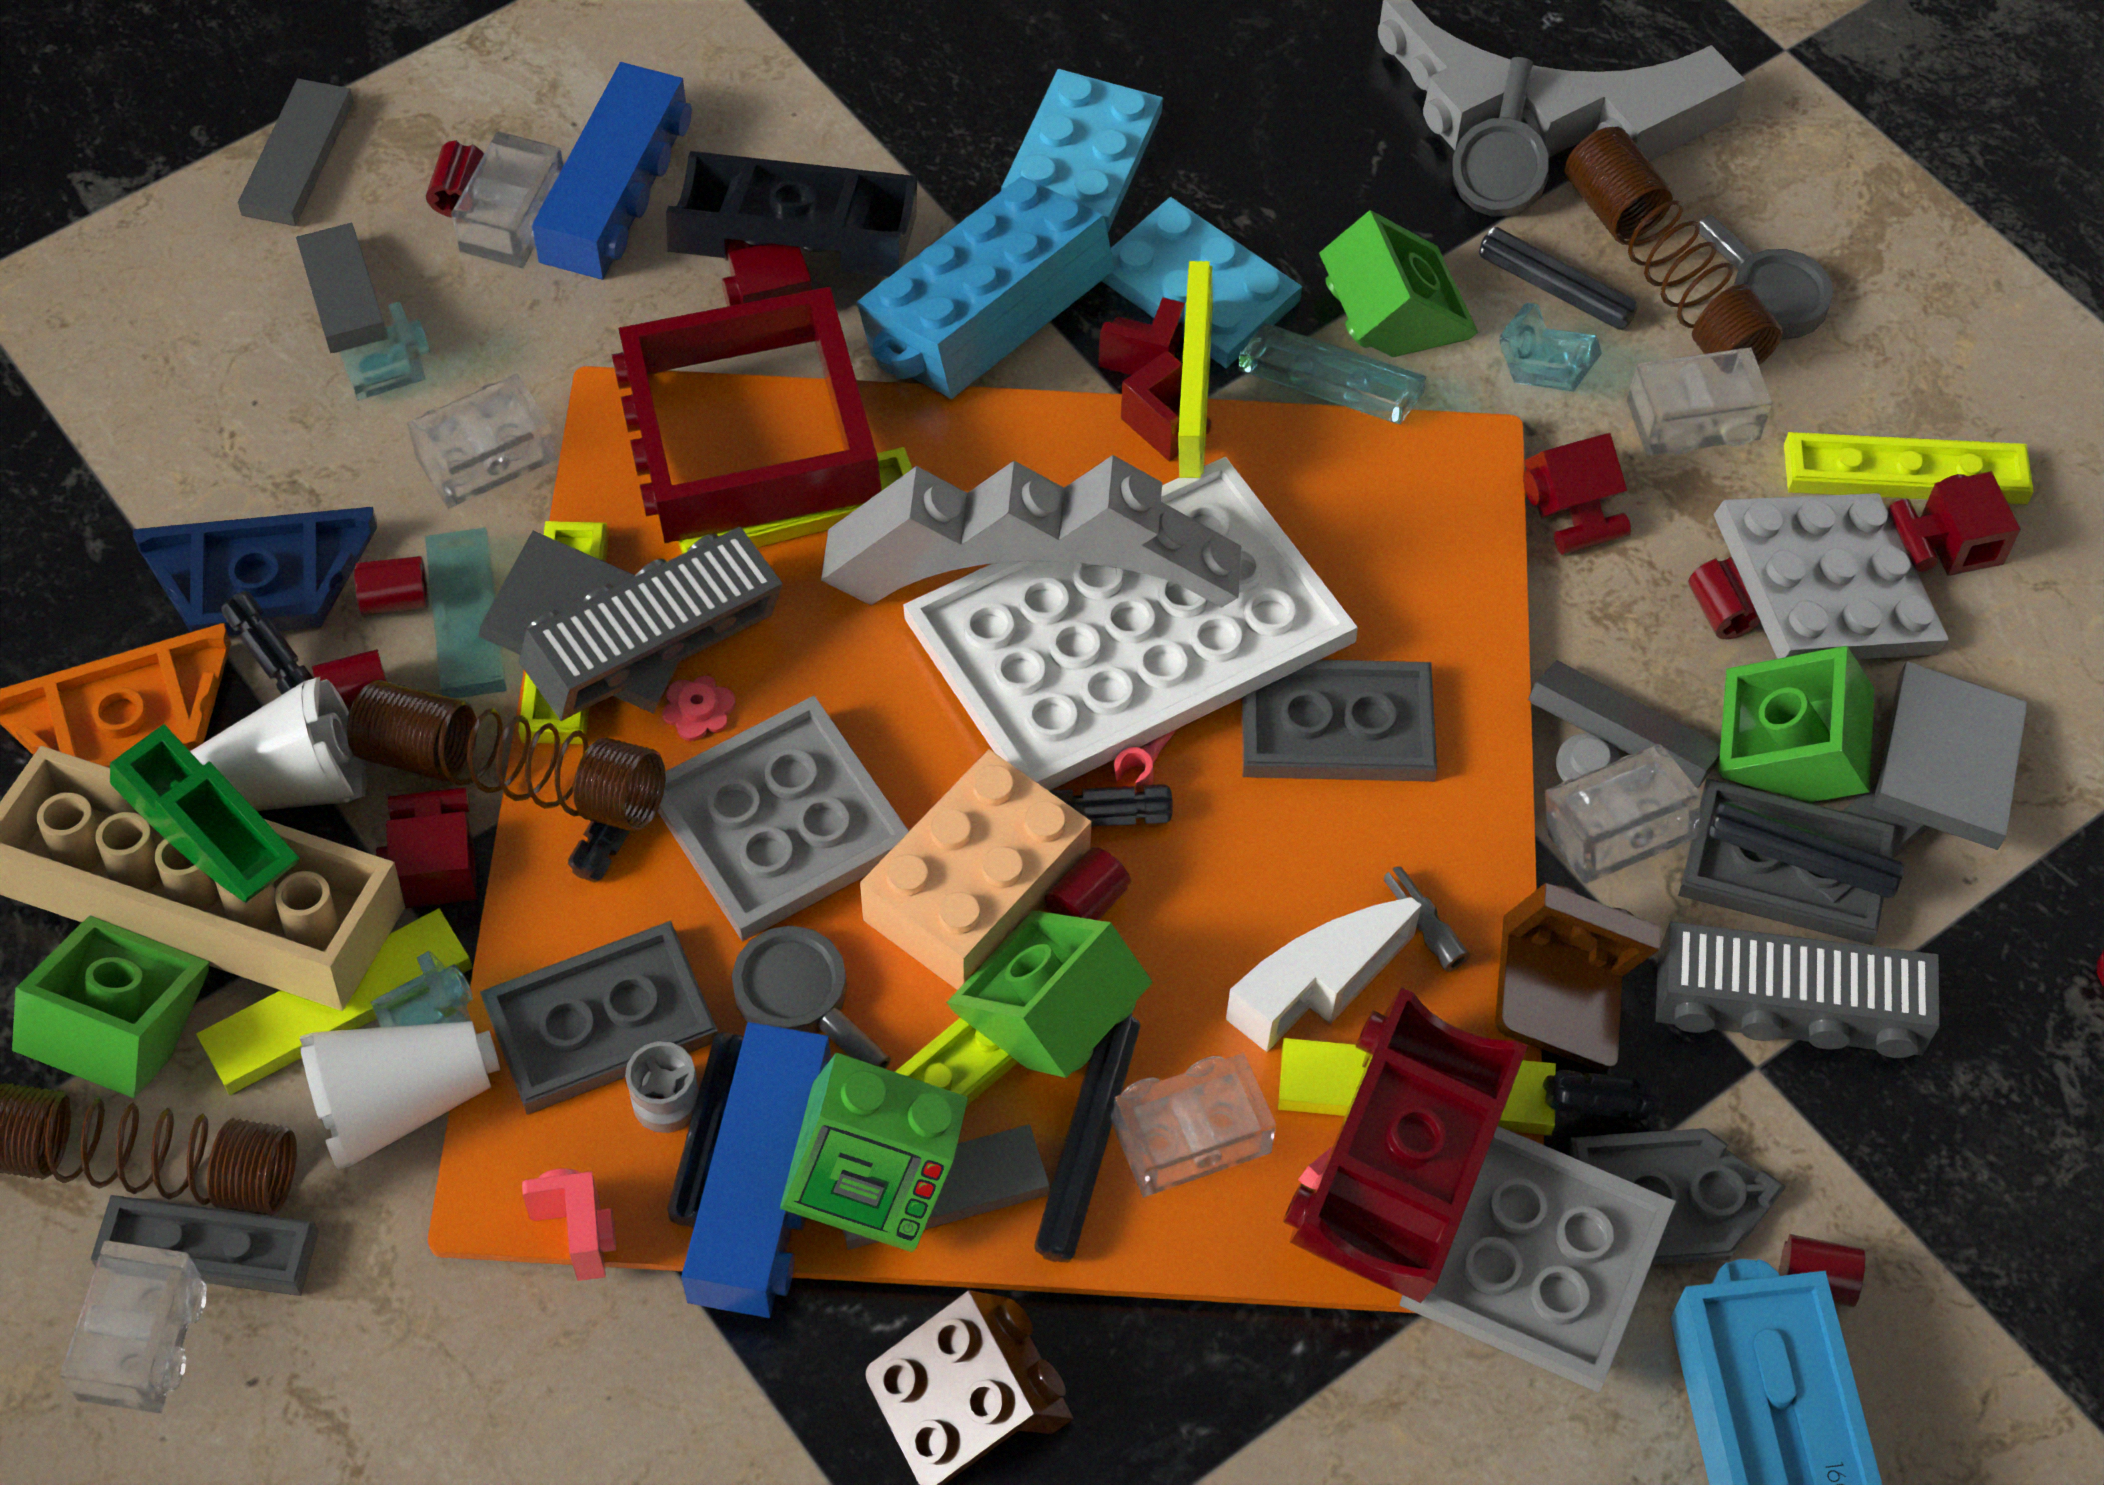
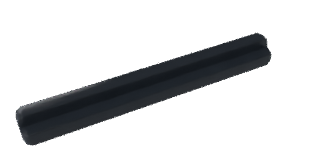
M1132 1013L1110 1029L1093 1048V1054L1088 1061L1034 1243L1035 1251L1041 1254L1043 1259L1051 1262L1068 1263L1074 1258L1141 1026L1140 1022L1132 1017Z

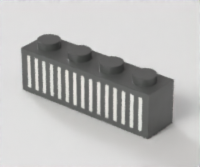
M741 527L735 528L721 536L715 533L708 534L696 541L682 555L669 561L665 559L654 560L644 566L634 578L615 587L611 584L602 585L590 592L583 599L582 603L561 613L557 610H552L536 618L526 629L519 663L560 721H563L770 617L783 583Z
M1670 921L1658 951L1656 1022L1675 1024L1677 1028L1683 1031L1695 1033L1706 1032L1711 1029L1739 1032L1745 1037L1757 1041L1786 1038L1809 1041L1813 1046L1822 1049H1840L1850 1046L1874 1049L1880 1054L1892 1058H1904L1912 1055L1923 1056L1939 1028L1938 954Z

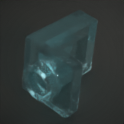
M400 301L388 305L393 325L386 327L388 334L386 340L339 352L357 401L426 380L420 356L430 353L427 339L419 319L408 322Z
M1526 302L1512 321L1505 327L1499 338L1501 350L1505 356L1513 382L1574 392L1602 354L1597 335L1547 329L1539 305Z
M430 951L417 957L423 972L422 975L371 1001L381 1027L472 1021L465 1004L473 1000V994L464 975L455 964L446 968Z

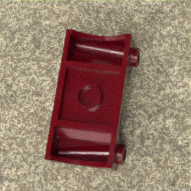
M1401 987L1384 1015L1374 1010L1370 1013L1356 1044V1048L1366 1052L1362 1067L1365 1069L1324 1169L1312 1188L1302 1183L1299 1184L1287 1208L1283 1222L1294 1227L1289 1242L1366 1280L1421 1303L1437 1285L1528 1046L1515 1040L1490 1039L1458 1029L1433 1014L1413 992Z

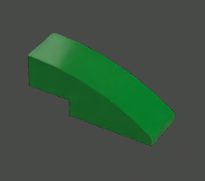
M165 724L110 762V784L196 867L243 902L247 903L299 863L300 857L210 761L202 765Z

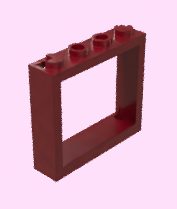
M831 287L618 328L623 352L612 354L619 390L631 388L632 395L621 397L628 433L639 430L641 432L642 438L630 440L637 476L650 474L651 482L640 484L646 517L659 515L664 543L863 504L882 491L878 456ZM815 341L844 451L672 485L647 374Z

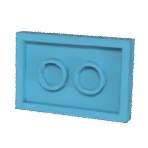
M1057 69L1001 187V191L1023 176L1103 214L1107 232H1109L1161 116L1163 97Z
M1169 197L1111 247L1115 270L1101 280L1153 318H1155L1162 297L1185 303L1182 336L1184 338L1189 261H1210V266H1213V314L1210 357L1225 368L1233 363L1301 300L1302 292L1300 284L1172 197Z

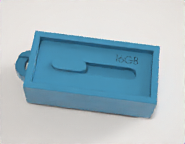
M1023 176L1018 178L857 301L872 357L876 358L878 369L880 368L884 372L895 374L897 379L913 378L942 395L953 399L1115 270L1105 217L1103 214Z
M1738 1259L1729 1263L1726 1262L1719 1268L1712 1284L1686 1286L1670 1317L1709 1485H1882L1826 1271L1780 1276L1769 1263L1763 1260Z

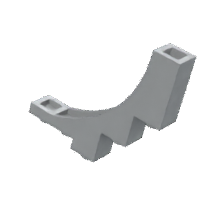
M1383 0L1380 25L1378 26L1380 43L1386 52L1391 55L1394 54L1411 73L1416 85L1427 91L1423 116L1430 129L1434 133L1440 134L1456 150L1459 140L1473 126L1488 119L1499 118L1511 60L1479 49L1437 27L1412 0ZM1712 45L1677 60L1623 71H1567L1533 65L1521 122L1528 124L1541 136L1548 151V158L1580 143L1584 138L1605 127L1619 126L1629 134V137L1638 145L1644 156L1651 161L1734 120L1746 80Z
M1114 455L1066 487H1062L1022 464L1012 461L968 493L916 466L828 529L821 581L872 606L877 601L902 587L951 570L1018 561L1077 562L1109 566L1172 581L1222 608L1239 596L1242 546L1161 502L1162 482Z

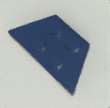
M373 507L139 528L134 529L133 537L141 555L190 632L224 623L228 635L234 636L241 635L242 632L240 630H233L224 618L221 607L228 599L243 591H248L252 594L262 608L263 613L261 616L263 618L269 617L278 631L321 627L356 566L355 563H358L377 529V519Z

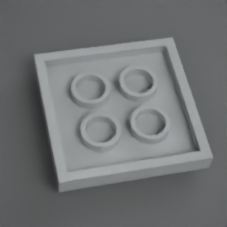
M1879 493L1723 500L1714 513L1715 520L1777 659L1841 646H1848L1856 660L1937 655L1949 641Z
M815 695L665 771L664 795L658 809L659 815L742 942L865 877L909 832Z
M1497 1126L1437 1285L1421 1303L1402 1295L1399 1306L1600 1393L1676 1201Z

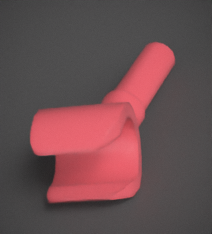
M1176 730L1143 745L1141 748L1129 747L1122 750L1114 762L1116 781L1122 778L1127 769L1139 767L1144 772L1140 774L1136 781V792H1144L1143 785H1153V763Z

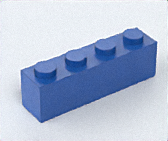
M624 62L619 63L532 223L539 263L603 280L614 259L619 260L623 256L627 246L628 231L635 217L641 218L644 215L649 203L651 186L657 176L662 177L666 173L671 158V148L677 136L683 137L686 134L691 122L692 107L690 103H686L682 77Z
M752 1022L747 1023L681 1275L688 1304L770 1318L776 1294L787 1296L795 1263V1254L786 1252L791 1230L802 1231L807 1218L782 1210L780 1205L812 1084L831 1060L829 1036Z

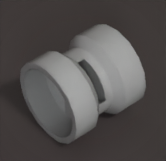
M657 1041L644 1045L630 1058L625 1074L635 1117L644 1127L654 1132L670 1133L680 1130L691 1122L699 1093L692 1058L683 1047L672 1042ZM655 1095L659 1097H664V1099H657L655 1098Z

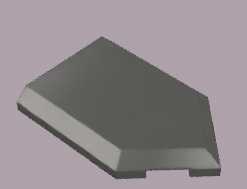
M1706 1128L1571 1137L1569 1141V1156L1676 1201L1651 1265L1730 1260L1786 1188L1784 1184L1766 1171L1762 1170L1759 1173L1728 1151V1144Z

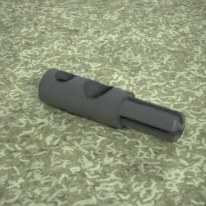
M1402 867L1392 868L1411 896L1421 904L1416 928L1423 931L1425 944L1432 953L1439 957L1441 966L1446 972H1451L1462 966L1470 957L1468 950L1451 927L1439 920L1435 905L1428 897H1424L1404 869ZM1387 872L1384 876V882L1398 900L1408 898L1391 874Z

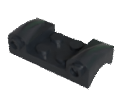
M690 151L677 206L668 205L666 210L667 252L725 258L732 239L743 240L752 245L779 244L802 247L811 252L841 251V272L890 277L902 267L916 219L918 176Z

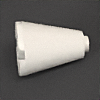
M320 677L305 680L190 751L202 765L210 761L256 811L349 803L354 799L365 796L367 789L365 760L352 756L348 744L346 729L349 712L334 685L327 679L320 681Z
M472 1021L324 1031L300 1036V1041L303 1045L300 1048L313 1103L318 1119H322L326 1130H331L332 1138L325 1141L338 1170L354 1165L491 1088L488 1074L501 1070L490 1031L476 1034Z

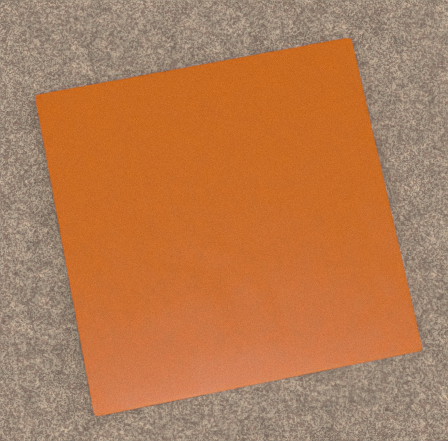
M583 366L578 368L573 376L549 521L607 523L609 540L606 563L636 576L648 563L657 559L669 561L682 555L678 541L664 543L658 514L646 517L640 484L650 483L651 478L650 474L637 476L630 440L642 438L641 432L639 430L628 433L621 401L622 396L632 395L631 388L619 390L613 367ZM671 370L647 374L672 485L844 451L826 381L823 378ZM856 380L876 453L905 447L912 469L918 466L967 493L1012 461L1022 464L1062 487H1066L1112 455L1162 482V485L1179 478V455L1169 462L1121 419L1122 394L968 386L953 399H950L924 384ZM1208 399L1207 417L1211 420V430L1206 435L1204 466L1226 456L1358 627L1355 643L1320 660L1431 662L1437 758L1435 782L1242 777L1241 698L1178 728L1153 763V785L1165 784L1170 787L1172 792L1173 814L1171 820L1167 823L1145 824L1143 817L1136 818V824L1091 827L1090 849L1092 847L1101 848L1114 856L1125 867L1132 881L1127 886L1128 889L1098 921L1112 923L1153 983L1137 999L1136 1006L1132 1012V1017L1137 1019L1141 1026L1074 1258L1068 1263L1051 1262L1043 1259V1256L1035 1251L1034 1243L1048 1196L924 1229L917 1248L913 1252L882 1242L848 1250L842 1229L807 1218L802 1231L791 1230L786 1252L795 1254L792 1278L1415 1313L1399 1306L1402 1294L1333 1265L1289 1242L1294 1227L1284 1223L1283 1219L1292 1197L1301 1183L1298 1179L1312 1162L1333 1146L1345 1116L1278 1110L1282 1045L1284 1038L1356 1045L1372 1010L1384 1015L1401 987L1413 992L1433 1014L1458 1029L1490 1039L1515 1040L1503 1035L1497 1029L1495 1023L1503 916L1537 890L1531 701L1528 700L1531 694L1526 510L1523 484L1524 441L1523 423L1519 417L1510 414ZM828 530L758 547V551L783 583L772 615L680 661L668 685L669 687L678 680H688L694 683L700 676H709L714 679L716 687L730 689L735 696L736 705L734 710L726 715L727 727L722 732L712 733L707 731L703 738L696 741H687L679 736L676 725H669L663 719V709L669 704L666 696L667 689L654 714L617 697L610 696L589 707L586 733L588 745H592L599 738L608 737L620 740L621 742L625 741L633 745L643 746L644 748L648 747L660 753L665 765V771L815 695L901 821L910 831L988 749L993 750L905 621L903 604L990 564L951 570L921 579L896 590L871 606L821 581ZM525 670L523 671L516 717L521 715ZM519 722L514 724L505 782L515 771L525 743H521L518 731ZM536 743L531 761L533 790L541 782L550 765L554 752V744ZM569 744L564 754L560 772L562 797L574 782L577 767L583 756V744ZM1114 759L1052 790L1073 789V795H1082V789L1134 786L1136 792V781L1144 770L1139 767H1131L1124 772L1119 781H1116ZM525 763L517 777L507 786L509 791L517 795L529 793L525 778ZM555 768L546 784L536 793L537 797L544 802H555L558 800L554 784ZM503 791L464 1022H473L476 1034L490 1031L501 1070L488 1074L491 1088L449 1111L428 1233L429 1248L435 1256L441 1258L573 1265L569 1254L567 1217L539 1221L530 1220L522 1193L523 1181L538 1179L541 1174L547 1171L561 1168L573 1169L580 1173L592 1172L600 1199V1209L612 1208L616 1233V1251L604 1252L605 1267L683 1271L694 1229L693 1227L677 1225L670 1221L667 1210L690 1123L684 1128L670 1133L654 1132L644 1127L635 1117L626 1077L527 1115L480 991L671 921L718 1033L726 1032L744 1036L747 1022L737 1009L732 982V973L737 956L751 939L769 929L785 926L808 928L831 940L843 957L847 991L843 1007L840 1011L891 1058L886 1069L895 1072L960 1018L946 1003L957 990L863 921L860 882L865 877L742 942L658 811L651 822L643 829L635 832L630 831L616 855H608L612 863L603 878L593 883L577 877L572 873V868L568 865V858L580 840L587 841L588 838L583 834L591 821L581 816L573 817L563 810L561 804L555 808L544 809L535 804L532 797L527 800L514 801L507 797ZM572 793L565 803L570 808L577 810ZM1402 867L1421 894L1424 897H1428L1435 905L1439 920L1451 927L1470 953L1469 959L1462 966L1451 972H1446L1441 966L1439 957L1432 953L1425 944L1423 931L1416 928L1414 937L1331 1024L1309 1008L1268 1052L1264 1051L1226 1020L1230 989L1261 961L1295 938L1333 919L1373 905L1398 900L1384 882V876L1387 872L1391 874L1405 895L1412 897L1392 868ZM1047 907L1042 911L1051 913ZM819 1030L815 1033L826 1035L822 1030ZM829 1038L831 1058L836 1052L848 1056ZM1518 1041L1528 1046L1523 1060L1542 1062L1540 1048ZM712 1044L688 1053L694 1064L699 1090ZM1018 1062L966 1106L958 1143L1030 1124L1051 1189L1088 1062L1080 1069L1072 1072L1067 1078L1030 1070ZM655 1095V1098L657 1099H664V1097H659ZM1514 1132L1544 1145V1135Z

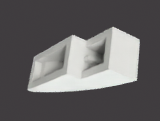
M1412 897L1373 905L1333 919L1295 938L1261 961L1230 989L1226 1020L1266 1052L1281 1039L1309 1008L1331 1024L1414 937L1421 904Z

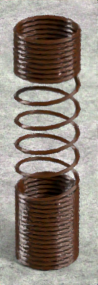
M1619 126L1605 127L1584 138L1572 150L1566 161L1564 172L1567 179H1569L1578 193L1581 194V197L1584 198L1588 206H1590L1606 229H1608L1615 241L1622 245H1629L1628 255L1632 262L1645 266L1644 275L1647 282L1654 286H1662L1660 295L1663 302L1670 307H1678L1677 318L1679 323L1687 328H1693L1691 334L1693 341L1696 342V345L1706 355L1709 362L1724 377L1740 376L1762 364L1775 351L1783 334L1782 327L1775 320V317L1765 308V305L1755 295V292L1750 290L1749 285L1738 284L1731 286L1715 297L1702 311L1695 324L1685 321L1682 315V308L1699 304L1720 291L1733 274V264L1721 263L1712 266L1689 285L1679 303L1669 300L1665 292L1666 286L1683 283L1704 270L1716 254V243L1704 242L1688 249L1700 232L1699 222L1688 221L1672 228L1683 213V202L1673 200L1672 188L1669 187V184L1666 183L1624 129ZM1671 205L1679 207L1677 215L1667 226L1647 238L1635 241L1636 237L1655 227L1665 217ZM1695 226L1693 236L1685 245L1662 259L1651 261L1655 252L1671 235L1684 227ZM1662 236L1652 248L1646 261H1641L1635 257L1633 245L1647 243ZM1711 247L1712 251L1702 265L1680 279L1668 282L1673 271L1690 254L1700 248ZM1688 249L1669 268L1663 282H1658L1651 277L1649 272L1650 266L1665 263ZM1728 268L1726 277L1717 287L1693 301L1685 302L1694 287L1707 275L1717 269Z
M374 680L369 683L355 698L348 715L346 729L348 744L353 755L361 760L392 767L393 769L397 768L404 772L407 771L431 779L434 778L442 782L450 781L458 786L470 785L474 782L476 787L485 793H497L503 790L505 795L514 801L527 800L532 797L535 804L544 809L555 808L561 804L563 810L573 817L581 816L586 820L618 827L626 831H640L651 822L659 809L664 795L666 782L665 765L660 753L654 749L644 748L643 746L633 745L625 741L621 742L620 740L608 737L599 738L589 746L586 735L581 730L572 732L566 738L559 751V733L557 727L552 723L541 726L531 740L530 725L523 715L514 717L503 731L500 713L494 708L486 709L476 719L471 705L464 700L460 701L453 697L449 698L437 693L433 694L432 692L422 691L421 689L409 686L406 687L394 682ZM492 714L497 720L496 741L487 763L475 775L473 751L476 745L478 728L482 720L487 715ZM517 722H522L526 729L523 753L515 771L504 782L502 775V752L505 740L511 727ZM550 729L554 734V752L543 779L533 790L531 761L534 748L540 735L545 730ZM579 736L583 742V756L580 759L571 788L562 797L560 772L563 757L569 743L574 737ZM496 757V771L500 785L487 787L480 783L478 779L490 768ZM525 763V778L529 793L517 795L509 791L507 786L517 777ZM468 764L471 778L461 780L456 778ZM555 768L554 784L558 800L555 802H544L537 797L536 793L546 784ZM572 793L577 810L570 808L565 803Z
M0 1082V1173L2 1174L7 1173L8 1175L40 1178L41 1180L53 1174L56 1180L67 1183L76 1179L84 1171L90 1184L98 1189L110 1185L119 1176L126 1191L132 1194L144 1191L154 1181L160 1195L168 1200L178 1197L189 1186L195 1200L202 1205L212 1203L215 1207H227L230 1210L234 1208L237 1211L241 1209L244 1212L247 1210L250 1213L254 1211L257 1214L261 1212L264 1215L269 1214L270 1216L280 1211L287 1200L292 1186L297 1158L295 1134L288 1126L285 1128L282 1125L277 1127L275 1124L256 1123L255 1121L236 1120L235 1118L225 1122L219 1130L212 1147L207 1173V1192L209 1197L205 1199L199 1196L194 1180L204 1154L208 1136V1119L204 1113L195 1119L191 1129L187 1151V1177L179 1189L172 1193L165 1191L159 1177V1171L167 1156L173 1134L174 1118L169 1108L160 1113L156 1123L151 1151L152 1172L141 1186L135 1188L128 1184L124 1173V1167L134 1147L139 1124V1109L134 1102L125 1108L120 1120L116 1142L117 1168L114 1173L102 1182L93 1179L90 1173L89 1162L99 1143L105 1115L104 1103L97 1097L90 1103L82 1126V1163L72 1175L65 1177L59 1174L56 1169L63 1158L70 1134L71 1110L68 1095L60 1090L56 1092L53 1089L49 1091L40 1087L36 1089L33 1086L28 1087L26 1085L21 1086L20 1084ZM96 1105H98L97 1125L92 1143L87 1152L89 1126ZM132 1111L131 1132L123 1154L125 1128ZM167 1116L166 1135L158 1158L160 1135ZM202 1122L200 1143L195 1160L193 1161L197 1133Z

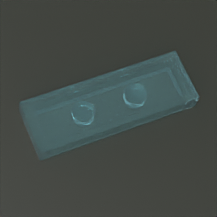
M1264 323L1240 352L1238 370L1396 424L1403 422L1423 395L1426 376L1267 323Z
M487 528L425 536L442 695L457 699L507 691L502 647L478 637L480 624L496 597Z

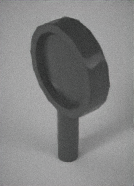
M1523 57L1511 58L1499 118L1488 119L1473 126L1459 140L1453 154V181L1461 199L1473 210L1491 217L1512 216L1528 209L1542 195L1549 178L1548 151L1536 131L1528 124L1521 122L1533 66L1531 60Z
M1712 214L1706 215L1699 222V234L1707 242L1716 243L1717 251L1738 269L1733 286L1738 284L1750 286V290L1755 292V295L1762 301L1765 308L1781 325L1783 330L1781 339L1799 338L1810 334L1825 321L1834 291L1830 276L1818 262L1803 253L1788 249H1766L1755 254Z
M785 926L769 929L747 943L737 956L732 973L736 1006L747 1023L752 1022L810 1033L822 1030L849 1057L884 1069L887 1068L891 1058L840 1011L843 1007L847 991L846 973L843 957L831 940L813 929Z

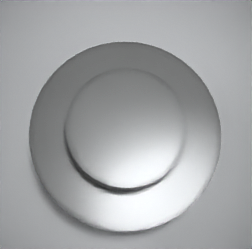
M1590 733L1574 735L1563 742L1557 754L1556 768L1562 781L1570 790L1582 795H1593L1614 784L1621 769V758L1615 746Z

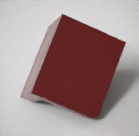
M1162 297L1152 325L1123 317L1115 318L1113 323L1104 322L1100 331L1098 366L1132 375L1166 350L1176 358L1183 336L1185 303Z
M1166 350L1122 382L1121 419L1170 462L1179 455L1178 432L1183 364ZM1208 417L1206 435L1211 430V420Z

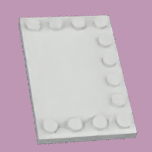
M1226 456L1205 465L1204 474H1201V478H1177L1162 485L1161 502L1242 546L1239 596L1222 608L1175 582L1144 573L1109 566L1057 561H1018L990 564L903 604L905 621L994 753L1048 791L1116 759L1117 755L1124 749L1129 747L1139 748L1356 642L1358 630L1356 624Z

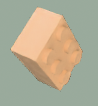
M988 749L860 882L863 921L958 990L1032 910L1042 912L1047 907L1045 895L1090 849L1092 821Z

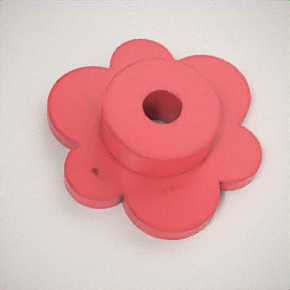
M700 676L694 683L688 680H678L673 682L667 689L666 696L669 704L664 707L662 714L667 724L676 725L677 732L681 738L687 741H696L703 738L707 731L719 733L727 727L726 715L730 714L735 708V696L726 687H716L714 679L709 676Z

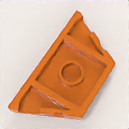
M224 623L1 688L0 724L33 755L40 746H44L110 768L111 761L163 724L191 751L203 744L231 646Z

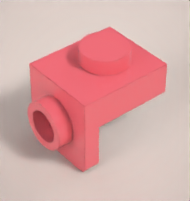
M561 1168L547 1171L541 1174L538 1179L523 1181V1199L530 1220L539 1221L567 1217L569 1254L577 1280L605 1278L604 1252L616 1251L615 1224L612 1208L600 1209V1199L593 1173H580L573 1169Z

